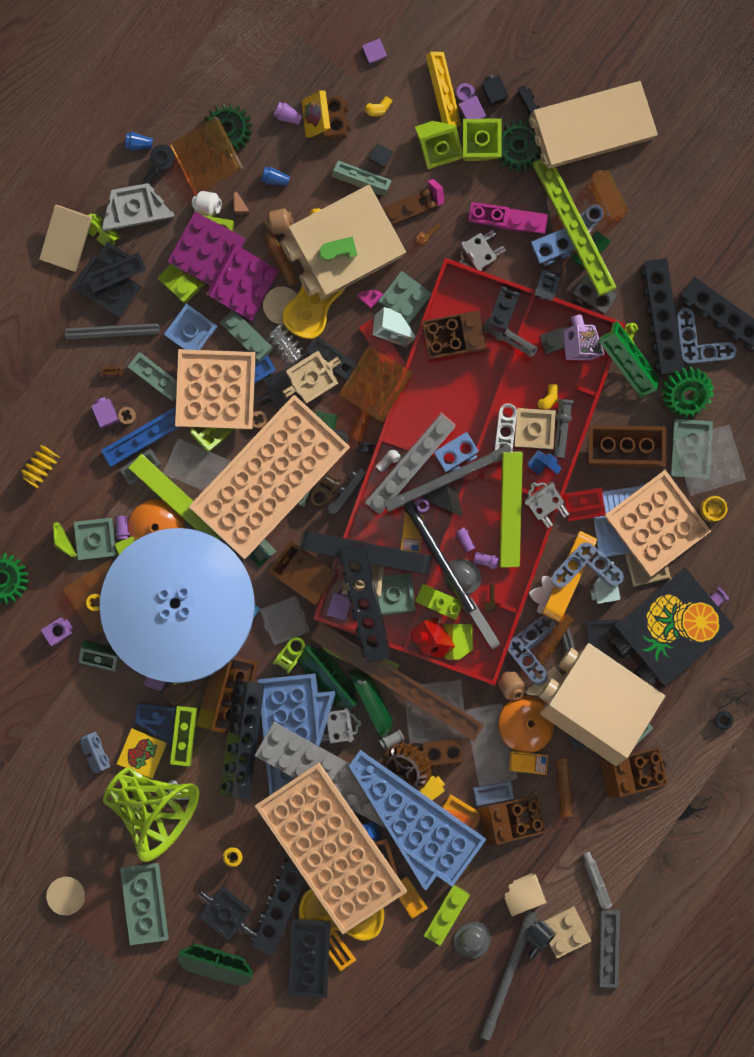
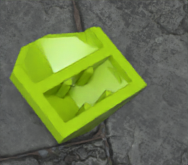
M191 427L190 434L209 452L218 447L235 429Z
M58 522L54 523V547L73 558H77V552L61 524Z
M472 624L443 625L455 645V648L445 655L444 658L447 660H459L473 650Z

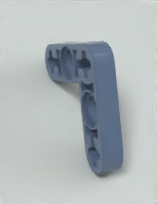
M684 308L678 312L676 318L684 363L696 364L726 361L736 355V347L730 342L698 345L693 311ZM684 312L690 316L687 320V325H692V328L686 327L681 329V326L685 325L684 319L680 318ZM684 331L692 333L693 338L691 341H685L682 338ZM693 343L694 347H690V352L694 353V356L689 360L688 357L684 356L688 349L687 347L683 348V345ZM726 346L730 350L732 349L729 356L726 353H720V358H717L718 352L716 347H719L718 351L724 350ZM705 348L713 350L714 355L712 358H706L703 355Z
M587 542L580 544L551 577V583L554 587L564 588L586 565L610 587L619 586L624 578L620 569L592 544ZM581 548H583L584 550L588 548L589 555H582L583 550ZM595 554L596 557L592 560V562H589V560L591 559L590 556L593 557V555ZM572 560L577 562L578 569H569L568 562ZM602 560L605 563V568L602 570L597 569L595 561ZM608 567H610L611 570L609 571V573L604 575L603 573L606 572ZM566 571L568 574L563 579L565 583H558L556 575L560 577ZM617 574L618 581L615 580L612 582L610 580L612 577L611 575Z
M545 615L512 638L508 648L510 655L529 679L538 686L547 682L548 674L530 649L556 629L554 619ZM545 621L550 624L549 628L544 626ZM537 627L541 629L542 634L539 633ZM536 632L537 636L534 640L530 641L527 639L528 633ZM515 644L519 646L523 654L519 655L513 646ZM527 657L533 659L530 666L523 665V660ZM536 669L537 672L541 674L542 678L540 680L539 678H536V675L532 670Z

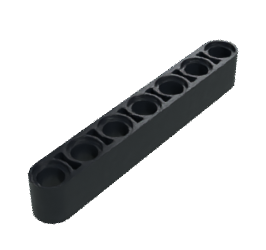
M302 530L299 549L338 557L342 547L364 542ZM365 543L371 564L429 575L433 556Z

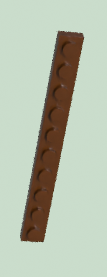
M320 622L311 637L313 641L471 740L475 741L482 730L483 723L384 661L378 660L367 663L366 657H362L360 646Z

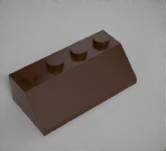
M589 425L587 467H665L666 427Z
M235 656L222 669L209 675L196 726L228 734L235 680L254 681L258 666L257 661Z

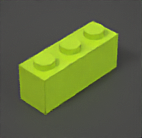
M177 706L170 761L172 765L191 766L198 708Z
M456 885L451 886L423 933L424 937L441 946L470 894Z

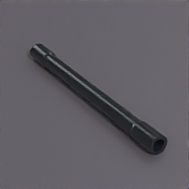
M410 501L404 504V510L410 516L457 595L466 614L473 612L477 609L462 587L418 513L414 502Z

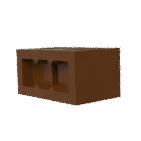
M342 96L326 97L328 108L330 105L336 104L339 106V110L331 112L328 109L330 129L324 131V140L347 137V131H350L349 119L345 120L344 115L345 112H348L347 101H343ZM334 123H339L342 127L340 130L334 131L331 129V126Z
M461 738L422 742L425 757H428L430 750L435 749L439 752V757L436 760L428 758L427 762L432 763L430 769L441 768L440 764H448V767L460 766L459 762H463ZM454 747L458 750L457 757L449 758L447 756L449 748Z

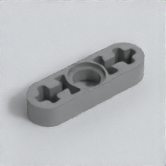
M471 597L477 609L470 614L493 650L501 644Z

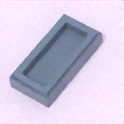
M511 780L473 787L476 807L514 800Z

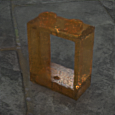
M601 169L593 173L588 186L598 206L602 208L608 225L625 218L629 209L609 170L603 172Z

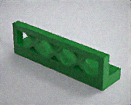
M616 321L612 324L611 332L601 336L599 342L640 398L657 390L659 377L619 322Z

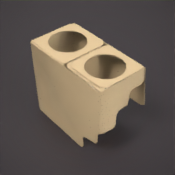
M535 873L514 880L509 885L510 892L505 893L504 898L511 916L546 903Z

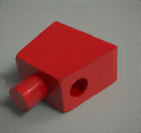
M439 617L424 620L411 631L413 641L418 644L425 655L443 658L455 648Z

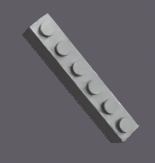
M440 412L367 497L365 503L380 515L385 510L384 501L398 495L452 432L456 424Z

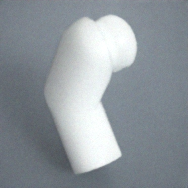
M390 450L375 467L382 473L392 462L396 463L400 460V454L396 450Z

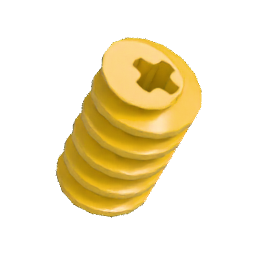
M42 445L39 446L42 452H34L37 459L30 458L33 464H25L28 471L21 470L23 478L36 488H39L36 481L43 482L41 475L48 476L45 469L52 470L53 468L50 463L57 464L54 457H59Z

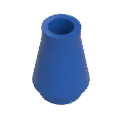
M134 132L126 133L125 148H128L129 151L152 149L153 138Z
M264 167L261 182H264L265 185L287 187L290 176L272 167Z

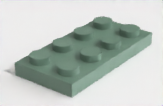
M159 862L121 867L130 945L169 940Z

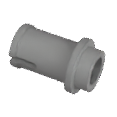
M399 729L397 732L379 741L385 751L394 744L405 741Z

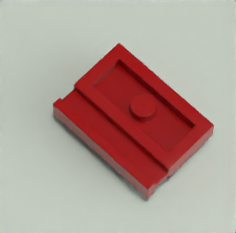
M602 487L564 493L565 507L569 513L568 521L605 516L606 511Z

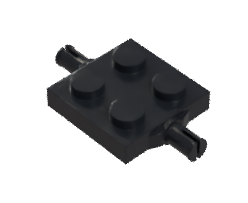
M289 368L263 379L267 387V394L257 398L258 401L263 400L259 402L260 406L271 401L277 411H279L293 395L304 403L298 393L295 392L286 398L285 395L287 393L283 394L282 392L291 386V380L285 372Z
M222 886L218 893L212 897L203 890L200 892L198 897L206 902V906L199 915V918L229 941L239 930L248 937L253 933L254 930L245 924L247 917L253 909L227 888Z

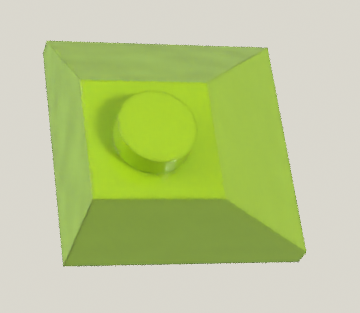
M463 119V160L486 161L501 158L502 119Z
M431 121L415 127L427 169L463 158L456 125Z
M170 265L157 278L185 305L206 284L173 265Z

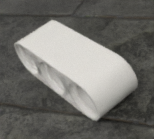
M504 404L499 410L494 451L501 446H507L510 452L513 450L517 410L512 404ZM505 408H510L513 411V416L506 418L503 416L502 411ZM503 427L509 428L511 431L510 436L503 437L500 429Z

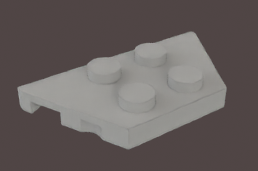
M149 183L114 189L110 193L102 232L173 219L174 213L169 211L164 205V201L155 194L154 189Z

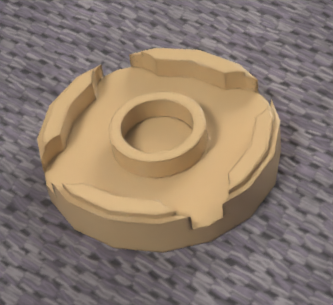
M276 287L270 290L263 301V310L266 317L275 324L284 325L282 319L283 310L297 293L288 287Z
M64 876L50 884L46 899L49 907L57 914L71 915L76 913L85 902V890L77 879Z

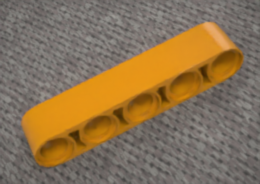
M579 531L567 558L580 544L587 542L595 546L597 539ZM581 548L583 550L582 555H589L588 548H586L585 550ZM572 560L568 562V567L571 570H577L578 564ZM585 566L564 588L553 587L542 612L543 615L558 622L561 621ZM565 571L560 577L558 576L557 582L565 583L563 579L568 573Z

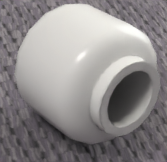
M200 191L197 196L193 197L192 207L195 209V212L201 215L214 217L221 210L222 202L216 193Z

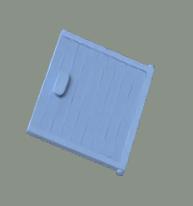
M640 484L641 486L604 491L603 497L606 513L643 487L644 484ZM604 516L593 518L598 550L605 557L631 553Z

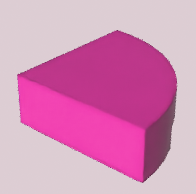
M434 179L429 180L428 188L432 192L433 200L438 206L444 204L443 187Z
M376 290L362 291L357 295L370 309L383 296L381 292Z

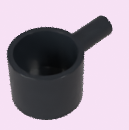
M157 145L151 150L150 162L153 167L143 181L150 184L158 172L166 173L174 168L176 158L169 146Z
M543 920L533 922L526 930L527 935L525 939L533 945L528 956L534 959L557 934Z

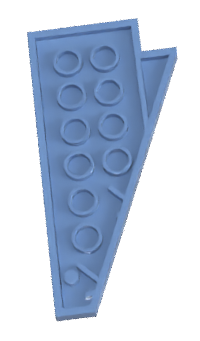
M316 674L259 679V683L265 684L261 709L264 737L274 721L320 747L334 701L335 691L318 693ZM266 763L270 795L295 779Z
M359 750L350 762L349 767L422 887L427 890L436 876L453 887L486 841V838L362 750Z

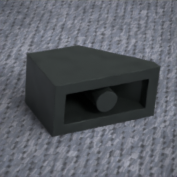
M572 326L556 329L539 336L545 356L565 349L563 332Z
M451 483L423 496L422 499L460 517L463 514L457 490L450 486Z

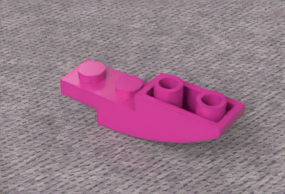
M471 202L468 221L511 231L545 234L548 215Z

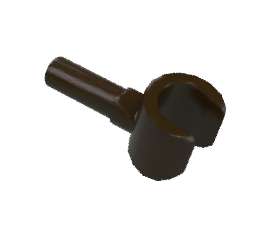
M492 584L490 585V601L484 602L486 612L496 610L495 585Z

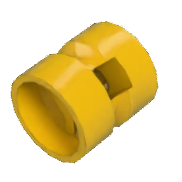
M718 496L705 499L699 508L701 517L708 522L721 520L728 510L725 500Z

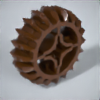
M405 742L396 743L389 747L382 757L381 765L417 790L424 788L431 778L432 770L430 767L432 763L427 762L429 757H425L423 755L424 751H419L418 746L412 747L411 743L406 745Z

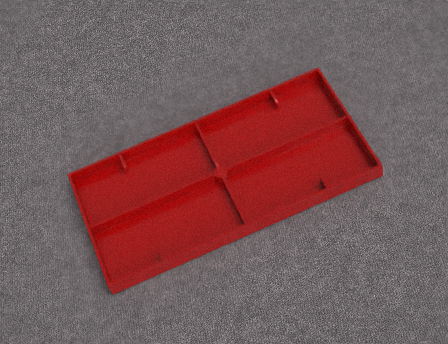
M445 258L422 321L479 310L483 329L485 321L492 314L501 287L505 284L512 290L517 289L521 291L508 324L509 331L537 346V351L532 357H529L507 342L498 341L492 334L483 332L486 351L429 359L423 324L421 322L343 538L401 549L404 515L406 512L403 506L390 512L385 508L379 515L365 501L397 462H392L382 473L375 466L390 450L398 451L401 459L440 412L456 425L436 450L467 432L479 451L476 454L477 458L471 461L474 462L494 451L498 414L504 404H512L516 410L517 408L539 409L538 401L548 395V385L557 384V399L574 401L571 407L572 420L568 425L565 458L555 457L558 460L557 464L562 469L556 474L545 467L537 475L527 466L538 450L545 455L549 453L553 455L557 428L556 418L553 450L514 447V433L512 452L523 453L520 567H500L498 562L497 569L493 568L491 570L490 567L475 564L481 573V583L475 592L468 594L474 600L501 645L492 650L471 614H466L463 607L455 620L415 602L423 584L458 599L455 592L447 587L444 581V574L434 557H432L429 575L386 566L383 568V576L411 573L416 610L412 613L383 616L389 646L495 685L552 529L551 526L547 528L542 519H537L529 505L525 504V499L528 498V492L531 489V484L534 482L536 484L553 482L555 489L563 498L612 363L611 357L604 348V355L591 361L566 360L565 349L545 356L539 336L556 329L572 326L571 317L582 315L584 325H594L600 338L611 332L612 324L618 320L555 297L553 301L543 300L534 295L535 290ZM618 321L624 329L626 323ZM558 402L548 409L556 411L555 415H557ZM505 408L502 414L504 417L510 418L513 416V411L510 408ZM503 427L500 429L503 437L510 436L511 431L509 428ZM462 444L460 451L463 454H468L471 452V447L468 444ZM433 453L398 495L411 491L430 482L432 478L437 479L450 473V471L445 473ZM446 454L443 460L446 464H452L455 458L452 454ZM502 460L451 482L450 486L455 488L458 493L463 513L461 517L429 503V509L425 513H419L424 514V523L448 563L455 559H466L474 564L476 552L490 556L496 555L499 558ZM464 461L459 465L460 467H463L469 463ZM534 486V490L531 492V495L544 486ZM553 497L552 501H557L558 497ZM421 502L418 506L424 509L425 504ZM537 508L536 511L541 512L542 508ZM557 508L547 514L552 524L558 512ZM462 528L469 531L467 533L476 547L467 553H464L458 539H455V532ZM421 538L420 554L433 556L423 538ZM336 557L331 569L338 573V575L321 597L313 619L357 635L356 628H358L357 620L354 621L352 616L353 602L346 621L327 615L333 593L338 594L343 588V572L345 568L344 564H340L339 557ZM492 584L495 585L496 610L486 612L484 602L490 601V585ZM366 599L359 600L361 606H369V602ZM439 617L443 625L472 624L473 650L459 660H447L444 657L439 658L425 655L418 644L413 641L411 631L424 620ZM371 618L363 619L366 625L374 624ZM374 636L368 637L369 640H372V641L378 643V640H377L376 637H374Z

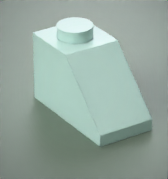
M384 307L374 315V336L403 347H407L415 340L414 333L400 313Z
M608 567L606 572H604L603 574L606 575L607 573H609L611 568ZM616 574L611 575L612 577L610 580L612 582L615 580L617 581ZM599 577L594 582L593 589H590L592 601L595 600L596 604L620 600L618 586L610 587Z

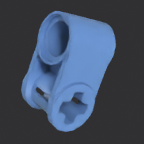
M591 205L580 215L589 233L603 217V210L598 205ZM596 210L600 216L597 219H592L589 216V212Z

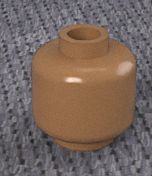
M285 208L270 211L268 218L265 219L266 229L271 230L273 235L284 234L288 227L294 224L291 212H288Z
M506 672L500 677L498 687L506 699L518 700L523 696L526 691V684L519 673Z

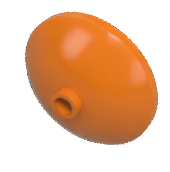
M153 499L141 503L134 509L128 522L129 537H133L135 541L145 535L156 532L152 530L153 524L159 525L157 531L171 528L185 529L184 519L161 499Z
M523 695L518 700L508 701L502 708L498 719V729L502 740L509 748L517 752L533 753L548 744L554 732V724L539 714L545 705L544 701L535 696ZM530 720L533 722L531 728L528 726V721Z

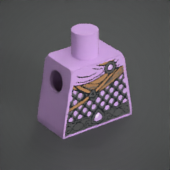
M582 315L571 317L572 327L565 329L563 332L566 360L591 361L604 355L596 327L594 325H584Z

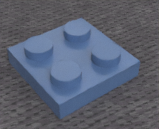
M186 304L164 335L184 350H201L218 326Z

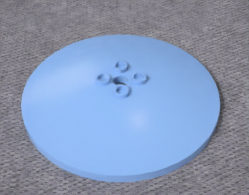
M184 528L156 531L141 537L129 545L110 567L104 580L100 597V616L103 630L116 654L128 666L140 674L154 680L171 683L199 680L212 675L227 665L243 647L252 627L255 610L254 592L250 577L236 554L227 545L213 536ZM174 598H178L181 602L180 607L177 609H173L170 606V602Z

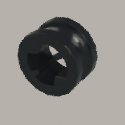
M358 442L360 448L357 449V452L374 454L372 448L375 447V444Z

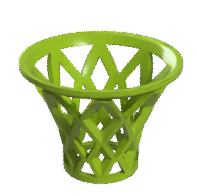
M127 767L120 771L110 782L105 791L103 802L122 818L132 835L138 858L143 862H149L163 854L179 837L196 809L199 789L192 783L180 785L151 780L131 767ZM118 780H120L123 786L121 789L113 788ZM170 789V790H173V791H172L170 794H168V793H167L166 791H164V790ZM128 791L132 792L133 798H128ZM149 792H155L157 796H151ZM190 797L185 812L174 799ZM168 803L175 813H162L161 810ZM150 804L154 810L153 813L146 811V805ZM161 818L181 819L172 833L167 836ZM154 820L157 822L160 834L149 829ZM147 836L162 843L150 851Z

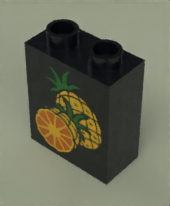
M685 567L676 572L608 629L614 636L609 640V644L621 658H625L629 654L638 665L633 671L634 674L652 686L654 684L659 689L667 686L732 631L735 626Z

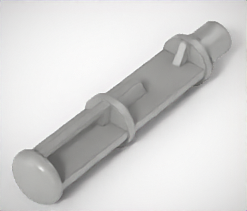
M590 851L583 853L584 865L601 908L604 910L609 909L612 903L596 861L592 858Z

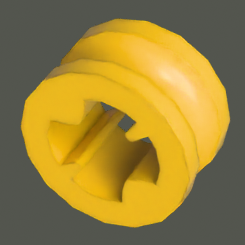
M92 594L87 598L86 604L90 610H100V606L92 607V602L90 601L92 598L100 599L101 595Z

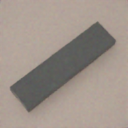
M600 909L599 988H618L620 910Z

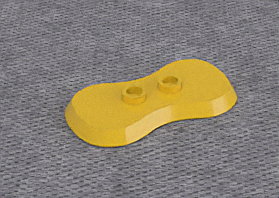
M302 285L299 293L288 302L283 310L282 319L285 327L301 338L312 339L319 336L325 328L330 305L343 293L345 288L320 300L317 293L309 296Z
M309 889L305 892L299 906V919L331 920L330 931H340L313 890ZM382 908L347 931L346 934L361 941L374 939L382 929L384 909Z

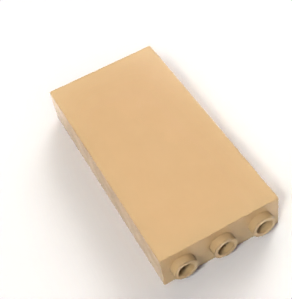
M641 81L536 109L529 117L530 125L535 129L536 144L540 146L542 151V163L546 164L547 169L650 141L658 135Z

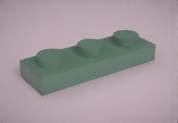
M341 161L337 162L331 176L359 188L370 184L375 194L383 196L386 195L392 181Z
M233 310L220 322L249 352H255V358L259 362L273 350V347Z
M139 352L128 368L174 402L177 396V380Z

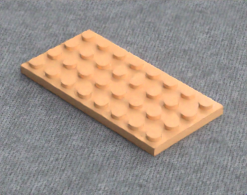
M293 395L194 500L189 508L238 554L246 559L350 449V446L301 400Z
M319 762L255 805L342 934L407 892L398 876Z

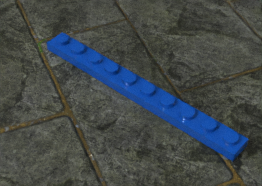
M268 355L261 362L255 360L254 384L276 372ZM176 407L102 449L101 451L110 467L180 428L175 426Z

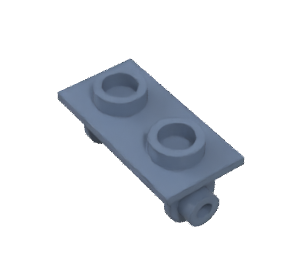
M96 732L81 737L80 744L84 754L86 755L90 752L92 754L91 757L87 758L91 771L93 770L94 773L109 768L108 756L104 753L101 739L97 736Z

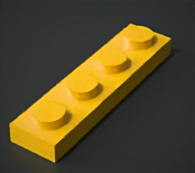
M430 52L426 54V59L442 123L456 125V127L461 126L444 52Z

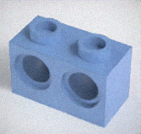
M565 229L532 241L530 244L538 265L544 264L545 267L555 263L554 259L559 257L566 259L572 256V252L575 250ZM560 240L565 241L567 248L560 249L557 246V242ZM547 248L550 251V255L544 257L540 254L539 250Z
M465 432L434 451V455L446 473L461 468L459 464L464 461L467 463L477 458L476 454L479 451L469 434ZM462 444L470 445L471 452L468 454L461 453L460 446ZM446 454L454 456L455 460L452 464L444 462L443 457Z

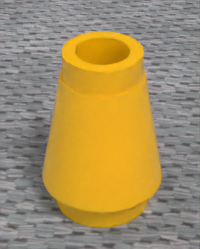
M229 848L224 852L223 860L226 865L236 867L242 861V853L237 848ZM236 853L237 858L232 859L230 854Z

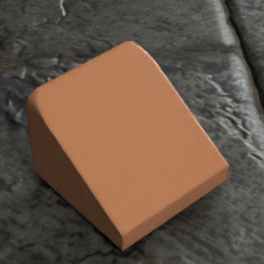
M234 192V213L249 214V210L239 194Z

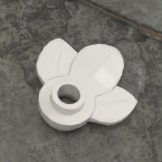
M549 576L542 577V587H537L529 592L530 597L536 603H539L537 612L542 614L554 587Z

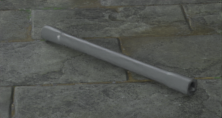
M507 446L497 449L489 455L402 495H397L384 501L385 508L388 512L393 511L416 498L492 463L501 461L502 452L510 451Z
M527 910L519 935L489 1015L480 1033V1037L483 1039L491 1040L497 1018L527 941L525 939L527 935L526 930L536 920L538 913L535 911Z

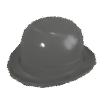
M455 559L449 563L467 594L473 593L479 588L481 573L475 564L466 559ZM444 575V581L447 587L454 592V590L452 589L451 585L449 584L448 580Z
M470 922L457 930L453 945L456 952L462 957L468 959L477 958L488 950L491 943V934L484 924Z

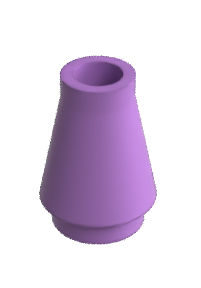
M279 102L273 116L277 117V120L299 125L303 116L285 102Z

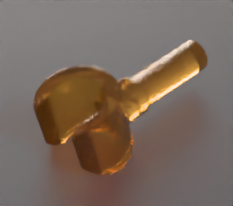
M437 223L427 234L420 231L416 241L426 244L430 236L440 228V225Z

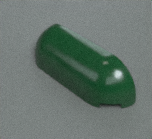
M311 645L304 647L299 657L303 671L306 674H316L317 688L321 692L335 691L333 706L340 710L345 708L352 709L357 704L355 695L357 690L351 680L324 649H317L311 647Z
M360 669L349 670L348 673L382 740L388 736L392 729L391 714L373 678Z
M193 944L185 949L182 948L177 957L179 964L187 971L231 985H246L251 982L253 977V970L246 963V959L201 944Z

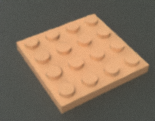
M178 349L175 426L253 430L255 352Z
M666 470L604 516L649 577L653 576L711 532Z

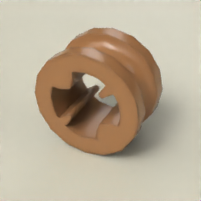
M123 407L118 413V418L123 424L129 425L135 421L136 413L130 407ZM126 411H130L131 420L124 421L123 412L127 413Z
M255 411L253 413V427L262 429L267 424V417L263 412ZM262 415L264 422L258 425L254 424L256 422L254 417Z

